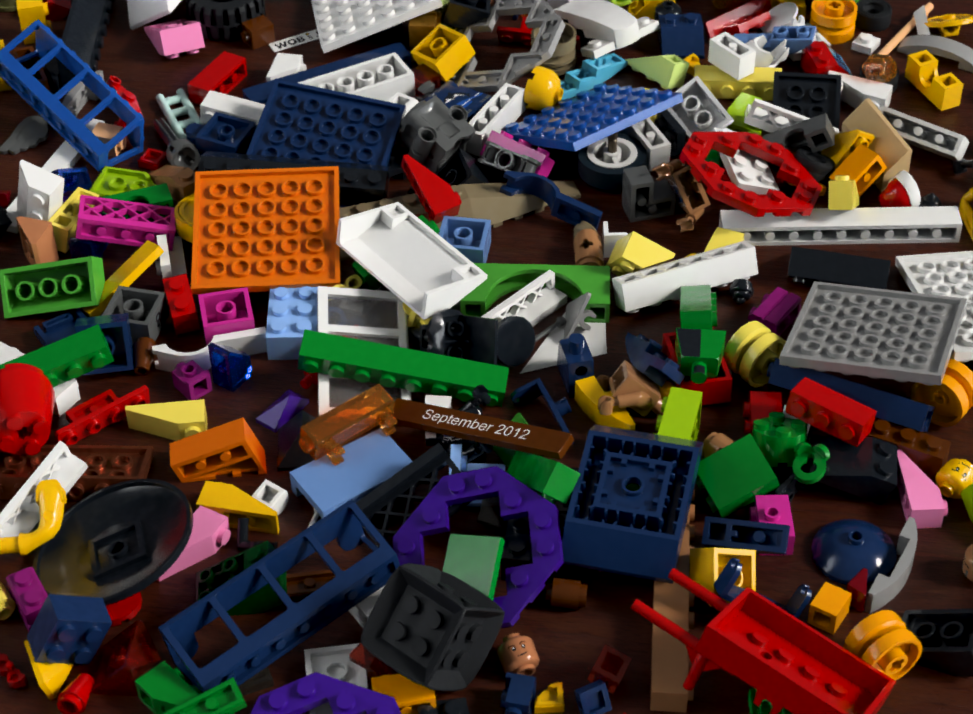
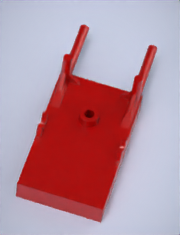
M673 568L670 571L669 579L720 611L706 626L700 639L639 599H636L631 606L633 611L685 644L692 663V667L683 683V687L688 691L693 690L703 671L723 669L757 690L753 702L759 707L763 700L770 701L772 710L769 714H778L783 707L793 714H876L896 684V681L749 587L731 603H728L677 569Z

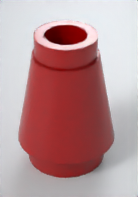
M80 673L58 695L57 707L62 714H81L84 712L95 683L91 675Z

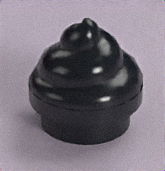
M930 193L921 197L919 207L942 206V203L934 193Z
M735 279L729 287L730 296H732L737 305L744 304L745 301L750 300L753 296V284L746 279Z

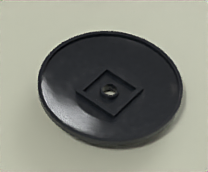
M136 479L105 487L85 497L64 513L59 532L53 539L37 548L33 569L47 595L103 598L106 606L124 600L155 582L179 558L189 541L193 528L191 505L179 488L161 480Z

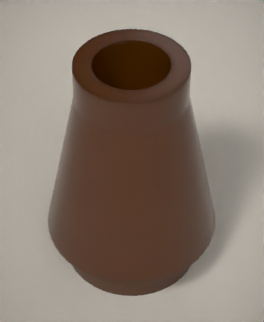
M140 337L133 344L134 373L137 375L146 376L149 374L150 367L156 356L152 351V346H155L156 342L152 338Z

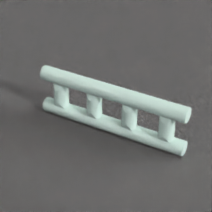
M179 88L176 91L177 95L167 98L163 94H157L155 99L178 139H187L186 133L182 129H186L189 124L198 123L204 125L200 122V117L184 89ZM182 103L183 107L171 110V105ZM187 114L190 117L189 119L182 121H177L176 117L184 116Z

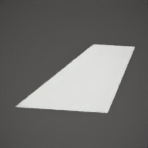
M584 322L591 327L590 330H584L578 323L573 333H580L585 337L592 357L607 354L606 323ZM565 325L558 326L549 333L520 374L557 365L559 341L564 339Z

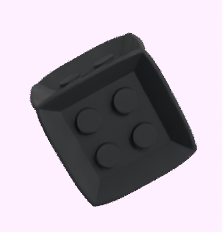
M407 563L400 565L385 584L367 619L362 632L361 643L380 661L417 684L436 691H459L466 688L479 672L500 631L505 612L493 600L457 577L432 566Z

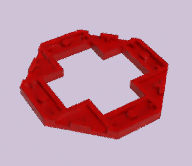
M693 132L679 156L683 164L691 167L690 173L699 183H704L707 186L706 192L711 198L754 217H764L765 213H773L774 216H791L792 212H797L801 216H810L822 191L821 185L789 150L779 143H771L764 140L755 133ZM711 149L732 158L737 150L740 149L779 166L780 169L776 177L796 185L797 188L792 198L787 197L781 191L771 189L768 190L765 198H761L753 191H745L736 187L730 181L721 180L725 169L721 168L717 163L707 162L705 159Z

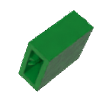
M751 433L701 460L695 481L700 491L704 488L707 491L709 497L705 498L711 511L713 513L718 511L722 518L754 502L755 495H767L780 486L775 473Z

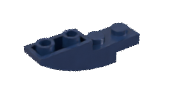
M628 333L626 335V351L631 363L637 370L661 388L667 379L680 385L685 376L678 371L680 366L661 352L663 347L653 339L649 340L642 334L635 336Z

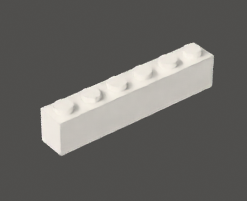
M741 241L612 278L616 306L626 313H635L640 311V308L646 306H659L663 301L670 299L680 300L682 286L711 285V288H720L727 286L729 282H733L735 279L748 280L750 276L758 274L755 246Z

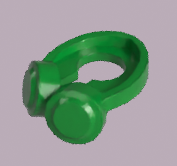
M807 442L797 444L794 448L796 457L792 465L795 478L803 484L818 482L826 472V461L830 458L828 448L823 444H817L814 447ZM810 458H813V463L817 469L811 473L803 472L801 467L807 464Z

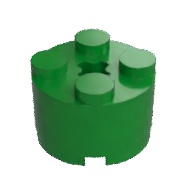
M771 412L769 417L753 421L752 437L770 467H778V463H787V467H792L796 457L794 454L795 446L801 442H806L807 439L806 422L800 419L786 418L785 414L781 412Z

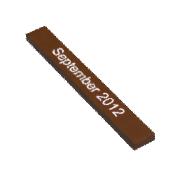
M400 398L395 400L384 415L387 423L559 460L563 458L574 441L572 433Z

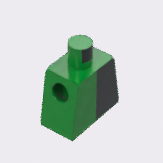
M676 328L675 352L677 363L680 366L679 372L684 376H691L692 382L696 384L704 383L707 377H717L724 355L726 331Z

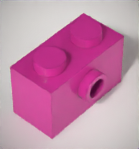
M755 495L754 507H749V521L789 525L786 555H793L795 531L789 496ZM759 554V556H760V555H783V554Z

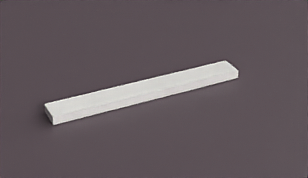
M92 119L85 126L92 131L98 122L105 123V121ZM65 140L44 164L42 169L64 178L81 158V155ZM18 196L6 209L7 216L12 221V224L6 231L12 233L19 232L16 217H18Z

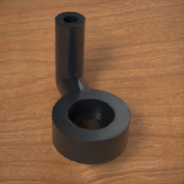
M238 517L237 549L239 551H245L265 542L248 541L249 518ZM269 541L276 549L278 548V542Z

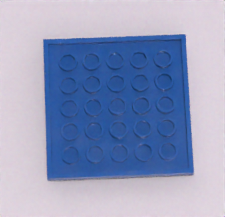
M606 83L595 85L591 91L577 93L573 99L569 98L559 101V105L555 107L543 108L541 110L542 113L525 116L522 122L507 124L505 126L506 129L503 131L514 136L513 140L517 142L519 139H522L534 146L575 152L684 101L682 93L672 92L670 89L658 91V88L648 90L644 87H619L618 84L608 86Z

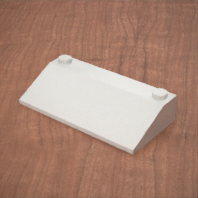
M399 202L340 218L338 221L336 244L423 320L433 317L441 310L450 309L487 279L488 275Z

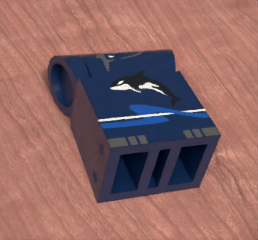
M448 80L421 101H428L432 97L437 96L448 108L453 105L462 106L468 112L466 121L469 122L492 96L461 85L458 87L454 81Z

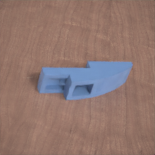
M805 25L776 26L773 28L772 33L734 34V37L743 43H747L756 37L764 35L767 43L763 49L769 52L786 39L785 47L790 48L788 53L790 55L812 44L817 28L816 26Z

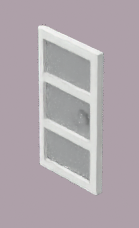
M318 286L317 332L409 349L408 318L403 310V301L391 291ZM318 373V420L395 425L386 422L384 418L386 412L397 398L412 401L411 392L407 389L384 387L370 382L361 383L353 379L334 378L327 374Z

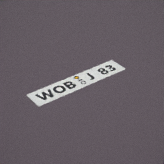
M315 29L269 43L268 45L274 52H278L319 39L318 31Z

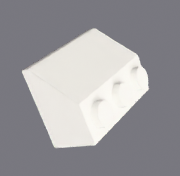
M127 0L130 28L134 30L170 14L181 0Z
M21 160L19 162L18 217L23 216L48 221L62 206L64 178Z

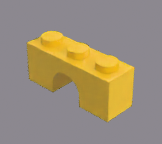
M927 50L909 54L905 77L940 111L960 106L964 84L951 72L939 76V61Z

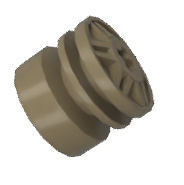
M564 22L566 26L552 57L539 65L553 70L558 76L572 71L576 64V31L573 26ZM540 28L532 29L531 46L533 45Z

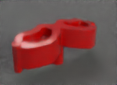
M0 653V675L7 676V682L11 688L25 687L27 683L25 674H22L19 669L15 668L13 662L9 660L6 654Z

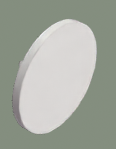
M784 2L769 11L771 19L764 22V26L761 27L763 33H772L773 28L776 26H789L791 18H796L798 14L797 5L794 2Z

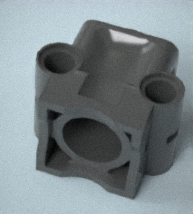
M434 96L428 101L423 100L417 103L404 116L400 123L401 130L397 140L409 150V156L433 173H436L458 148L466 152L467 142L473 138L476 130L466 121L468 112L465 108L459 105H453L448 108L437 96Z

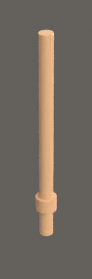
M930 2L925 5L927 17L928 13L934 8V5ZM914 14L913 18L870 61H882L916 27Z

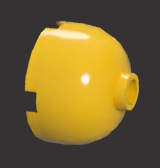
M536 66L531 72L535 74L533 79H528L526 83L524 103L528 104L525 106L526 108L541 111L543 108L554 106L557 101L562 99L563 88H561V81L558 75L553 70Z

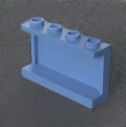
M380 428L289 472L291 490L296 497L303 494L322 519L351 499L355 503L413 461L385 430Z

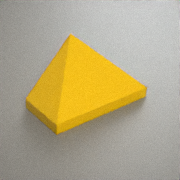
M27 640L24 644L38 685L51 701L57 697L74 664L35 662Z

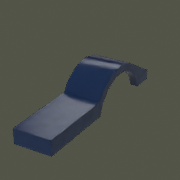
M506 171L503 177L508 179L506 185L501 186L499 192L508 196L523 193L535 195L548 204L552 216L574 226L582 221H586L596 230L598 229L603 212L560 193L559 188L548 178L527 172Z

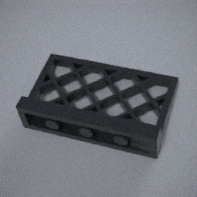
M437 443L356 502V504L370 521L376 516L385 517L382 530H377L386 540V536H394L397 531L388 530L390 518L403 519V525L411 516L413 501L422 502L426 498L425 496H414L416 487L420 484H430L429 494L440 481V479H437L438 471L446 465H449L452 469L451 475L461 472L440 443ZM398 500H406L405 513L392 512L394 503ZM471 502L448 506L449 518ZM368 533V535H369L370 538L373 540V542L375 543V545L379 548V545L375 542V540H374V539L371 537V535Z

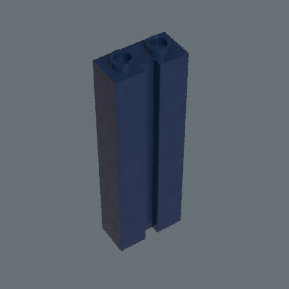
M776 358L775 362H771L768 367L767 377H770L768 381L770 384L792 390L804 377H807L876 410L877 418L917 431L928 432L935 406L833 374L819 372L815 369L791 368L779 365V358Z

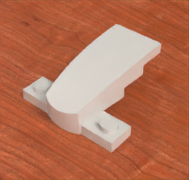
M573 0L554 9L561 19H567L571 26L576 29H582L585 38L596 39L589 41L588 45L580 48L583 57L597 59L613 50L626 47L641 37L660 29L658 20H652L649 17L636 19L625 9L606 0Z

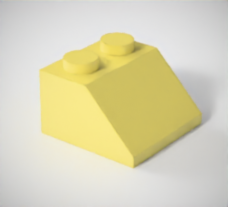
M632 231L616 242L606 266H610L613 274L621 276L664 264L673 259L675 253Z

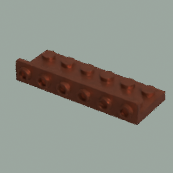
M43 445L41 451L36 455H15L0 450V500H11L56 445ZM67 445L71 454L84 461L88 466L86 471L66 494L67 500L81 501L92 493L113 484L129 480L146 479L154 457L153 446Z

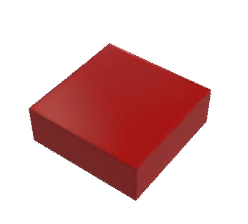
M148 148L138 160V166L154 171L164 166L168 161L166 152Z

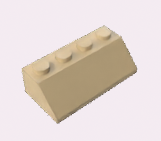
M868 98L842 122L840 133L858 129L875 136L868 148L879 154L887 166V169L873 183L882 193L887 188L889 180L900 171L905 170L909 173L912 149L871 99Z

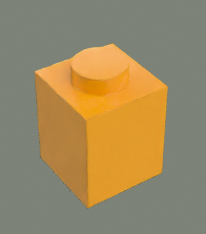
M825 581L810 604L807 623L834 635L849 612L852 593Z

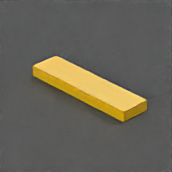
M147 240L105 281L99 305L79 309L89 317L100 316L105 311L118 286L129 287L164 252L162 248Z

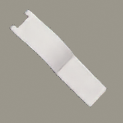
M259 327L214 335L212 341L206 347L188 353L172 350L166 344L152 346L153 354L158 357V360L154 361L155 368L172 372L178 363H188L193 360L203 370H208L216 365L219 360L267 352L266 328Z

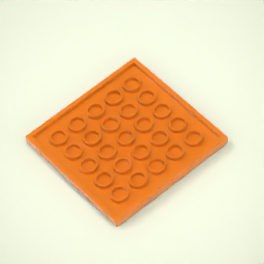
M339 166L195 171L191 270L192 294H205L248 287V292H265L278 287H333L337 284L340 285V247L336 244L338 221L340 219Z

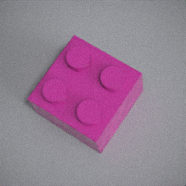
M248 287L198 295L206 346L212 341L214 335L255 328Z

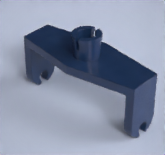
M540 378L517 388L511 393L512 402L517 406L523 405L542 395L560 430L570 433L562 419V416L572 412L566 397L553 402Z
M731 558L714 583L719 597L729 602H732L746 589L734 585L742 570V564L739 563L740 560L737 558ZM801 584L786 606L768 597L765 598L794 617L799 618L811 599L812 590L809 589L810 586Z

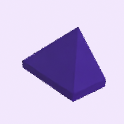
M288 389L255 418L256 423L276 433L278 429L309 404V399Z

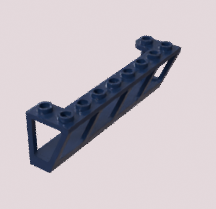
M351 499L168 620L158 629L175 667L201 693L233 677L237 685L240 686L385 586L390 576L400 566L395 551ZM363 527L379 545V548L365 536ZM336 538L338 545L345 551L352 550L364 543L372 553L343 571L323 546ZM314 552H317L335 575V578L300 602L294 603L277 582L276 578ZM269 584L287 607V610L250 636H245L226 611ZM217 617H220L237 639L238 644L203 668H198L191 659L198 650V641L194 633Z

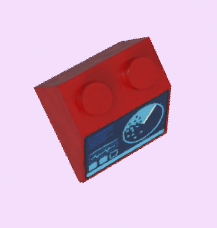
M814 41L802 49L800 66L805 73L828 74L829 70L854 76L841 55L824 41Z

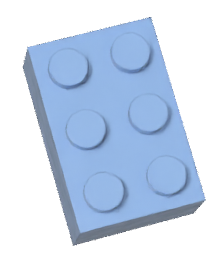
M278 287L270 289L265 337L268 360L298 359L304 330L317 332L318 287Z

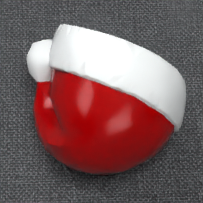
M905 170L900 171L895 177L891 178L887 188L879 196V202L882 207H919L921 201L917 183Z

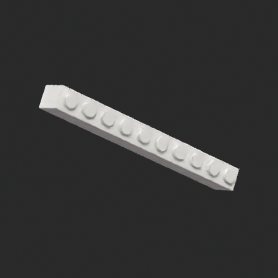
M958 206L855 208L853 210L813 208L810 216H801L797 212H792L791 216H774L773 213H765L764 217H754L741 210H720L719 219L720 228L744 233V241L753 246L959 243L963 225Z

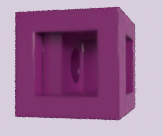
M193 360L188 363H178L172 371L174 387L188 400H197L213 391L210 372L203 370Z

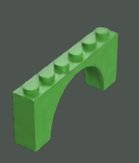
M474 263L488 275L487 279L460 300L462 314L481 317L488 312L492 304L499 298L510 292L521 290L536 278L551 270L555 272V288L572 300L587 292L591 293V298L585 310H592L597 317L595 319L588 316L584 319V322L609 323L610 266Z

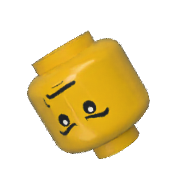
M950 459L937 472L935 481L941 494L953 499L962 498L960 495L961 491L973 483V465L965 459Z

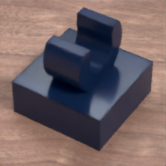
M601 679L574 690L580 714H604L613 710L606 683Z

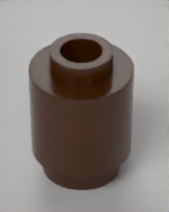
M554 578L553 583H547L545 600H551L552 607L569 609L585 607L588 584H581L579 580Z

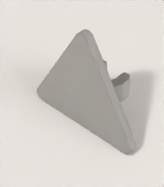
M587 292L567 304L564 339L569 338L573 334L578 323L584 330L591 329L587 323H584V319L588 316L595 319L597 317L592 310H585L591 298V293Z

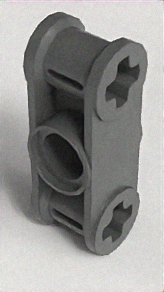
M487 140L485 142L486 148L481 158L477 160L478 163L488 168L504 173L506 171L535 173L537 167L541 166V162L531 157L520 155Z

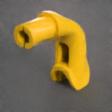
M43 480L37 485L35 492L36 503L40 506V523L37 530L30 533H20L19 536L0 538V555L20 553L21 556L27 555L53 539L59 532L63 521L64 504L67 502V496L64 488H62L57 480Z

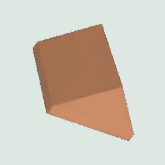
M23 216L16 217L24 255L30 265L58 261L59 255L52 222Z

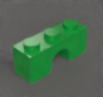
M167 183L102 197L174 207ZM102 211L101 215L104 216L107 215V213ZM159 214V215L162 216L163 218L166 217V216H169V215ZM124 215V216H123V217H125L126 219H129V218H130L129 215Z

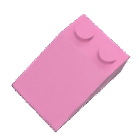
M183 18L144 27L145 33L159 55L166 56L167 59L179 57L181 52H187V54L198 53L199 48L205 47L201 25L197 21Z

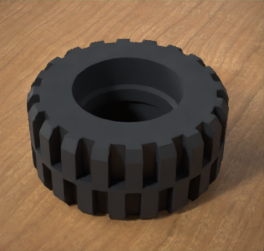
M185 0L187 19L200 22L203 37L206 39L213 38L216 41H220V39H225V41H231L234 38L241 39V22L261 15L266 16L265 0Z

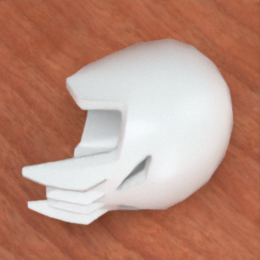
M764 35L745 43L756 50L755 67L776 68L780 62L786 60L790 49L785 47L786 39L771 52L763 49L767 43Z

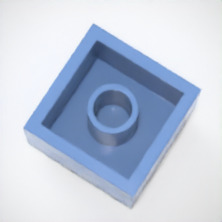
M444 216L438 235L471 262L486 263L491 245V220Z

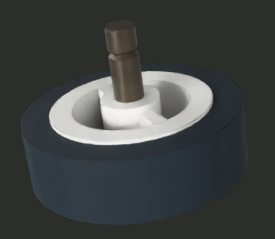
M617 132L578 150L577 171L580 178L594 188L608 191L622 190L623 169L646 165L647 152L639 140L627 134Z

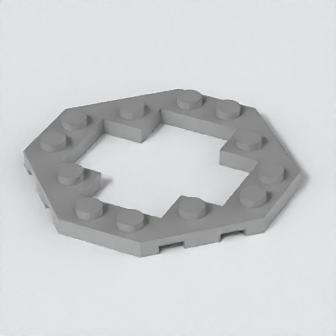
M495 0V5L490 7V16L464 29L456 27L453 30L464 34L470 42L474 33L492 32L499 16L528 14L525 21L527 27L540 28L530 52L510 54L504 70L474 72L478 62L473 56L468 63L452 77L453 81L458 87L461 85L482 93L498 92L505 83H514L532 71L536 66L541 65L552 57L566 26L563 20L545 0Z

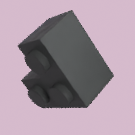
M646 165L623 169L622 208L630 223L675 215L676 196L667 180L654 182Z

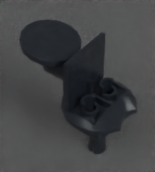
M447 308L434 315L429 324H423L420 328L408 327L409 342L420 343V351L497 365V360L503 365H521L529 359L535 345V332L531 323L524 317L513 315L502 319L498 323L497 319L468 316L462 314L459 310Z

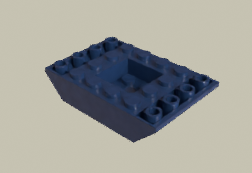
M596 424L589 429L578 470L581 474L573 489L565 519L562 539L563 564L673 584L674 581L669 579L668 575L673 568H677L703 442ZM637 484L641 488L636 491H630L626 489V486Z

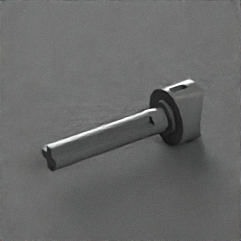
M163 118L159 120L154 119V129L168 146L166 158L170 165L189 167L191 170L196 169L200 162V155L194 144L187 139H178Z

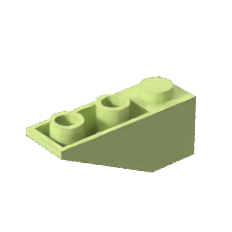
M677 55L625 59L632 70L645 74L647 79L660 83V86L666 90L683 86L690 64Z

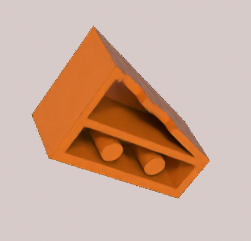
M244 417L170 443V467L182 483L216 479V475L232 473L233 477H240L241 472L258 471V475L267 474L265 450Z

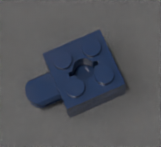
M216 112L206 125L192 123L185 130L187 140L196 145L201 157L206 151L246 154L257 126L256 122Z

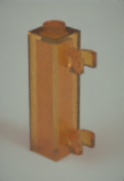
M377 384L301 426L299 445L315 461L327 454L331 463L337 466L344 462V458L341 455L345 454V450L342 445L378 425L386 436L396 432L394 425L397 424V420L393 416L395 400L380 384Z

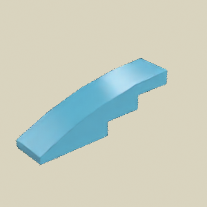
M615 53L606 54L597 59L583 60L580 69L566 72L564 80H561V88H563L561 100L575 97L579 92L593 89L595 85L605 82L625 68L628 61Z

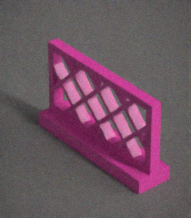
M81 195L76 239L141 247L147 240L158 245L156 235L166 234L168 249L172 251L176 232L175 207ZM87 204L95 205V207L91 208ZM104 211L107 215L102 216L99 212ZM159 214H164V215H169V216H166V217L163 218V217L160 216ZM124 215H129L131 218L126 219V218L123 217V216H124ZM148 218H152V219H154L155 221L150 222V221H148L147 219H148Z

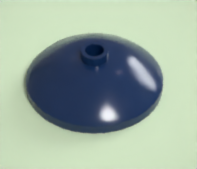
M842 519L830 522L815 534L812 541L811 554L817 568L828 578L847 585L863 568L868 570L867 586L872 585L878 573L888 577L896 564L897 551L890 536L876 525L863 520Z

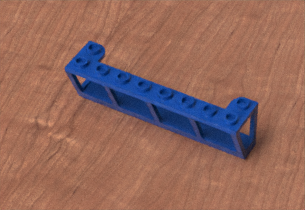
M39 19L34 21L0 50V77L98 172H101L104 166L112 167L143 152L145 121L142 114L134 110L127 100L118 95L113 87H110L100 75H97L86 62L84 63L73 50L64 44L62 39L53 34L50 28L45 26ZM35 31L36 50L15 59L9 52ZM37 56L40 58L30 69H26L20 64ZM56 57L75 77L58 92L52 94L33 75L51 61L52 58ZM80 81L102 100L82 119H78L59 101ZM108 106L126 123V127L104 144L85 125ZM127 136L134 148L108 160V152Z

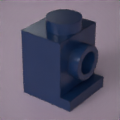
M506 672L505 689L502 691L500 706L505 708L504 714H532L536 697V677Z

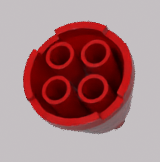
M11 363L5 364V368L0 369V450L15 455H36L49 439L55 392L48 377L44 375L41 369L33 365Z

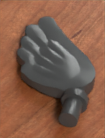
M41 116L25 118L18 124L5 143L0 146V154L10 153L11 155H16L27 151L29 148H36L39 142L47 140L49 136V123Z

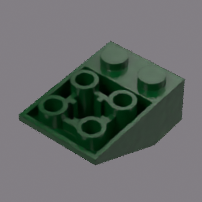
M267 540L197 572L196 602L276 548ZM284 572L276 580L287 593V575ZM267 584L226 612L229 616L265 613L283 605V602L270 585Z

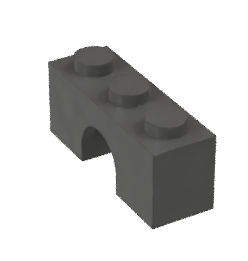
M824 113L764 135L762 138L771 143L781 144L792 154L805 146H810L812 152L815 153L835 145V130L827 114ZM767 161V163L769 164V166H770L771 168H774V167L777 166V165L772 164V163H770V162Z

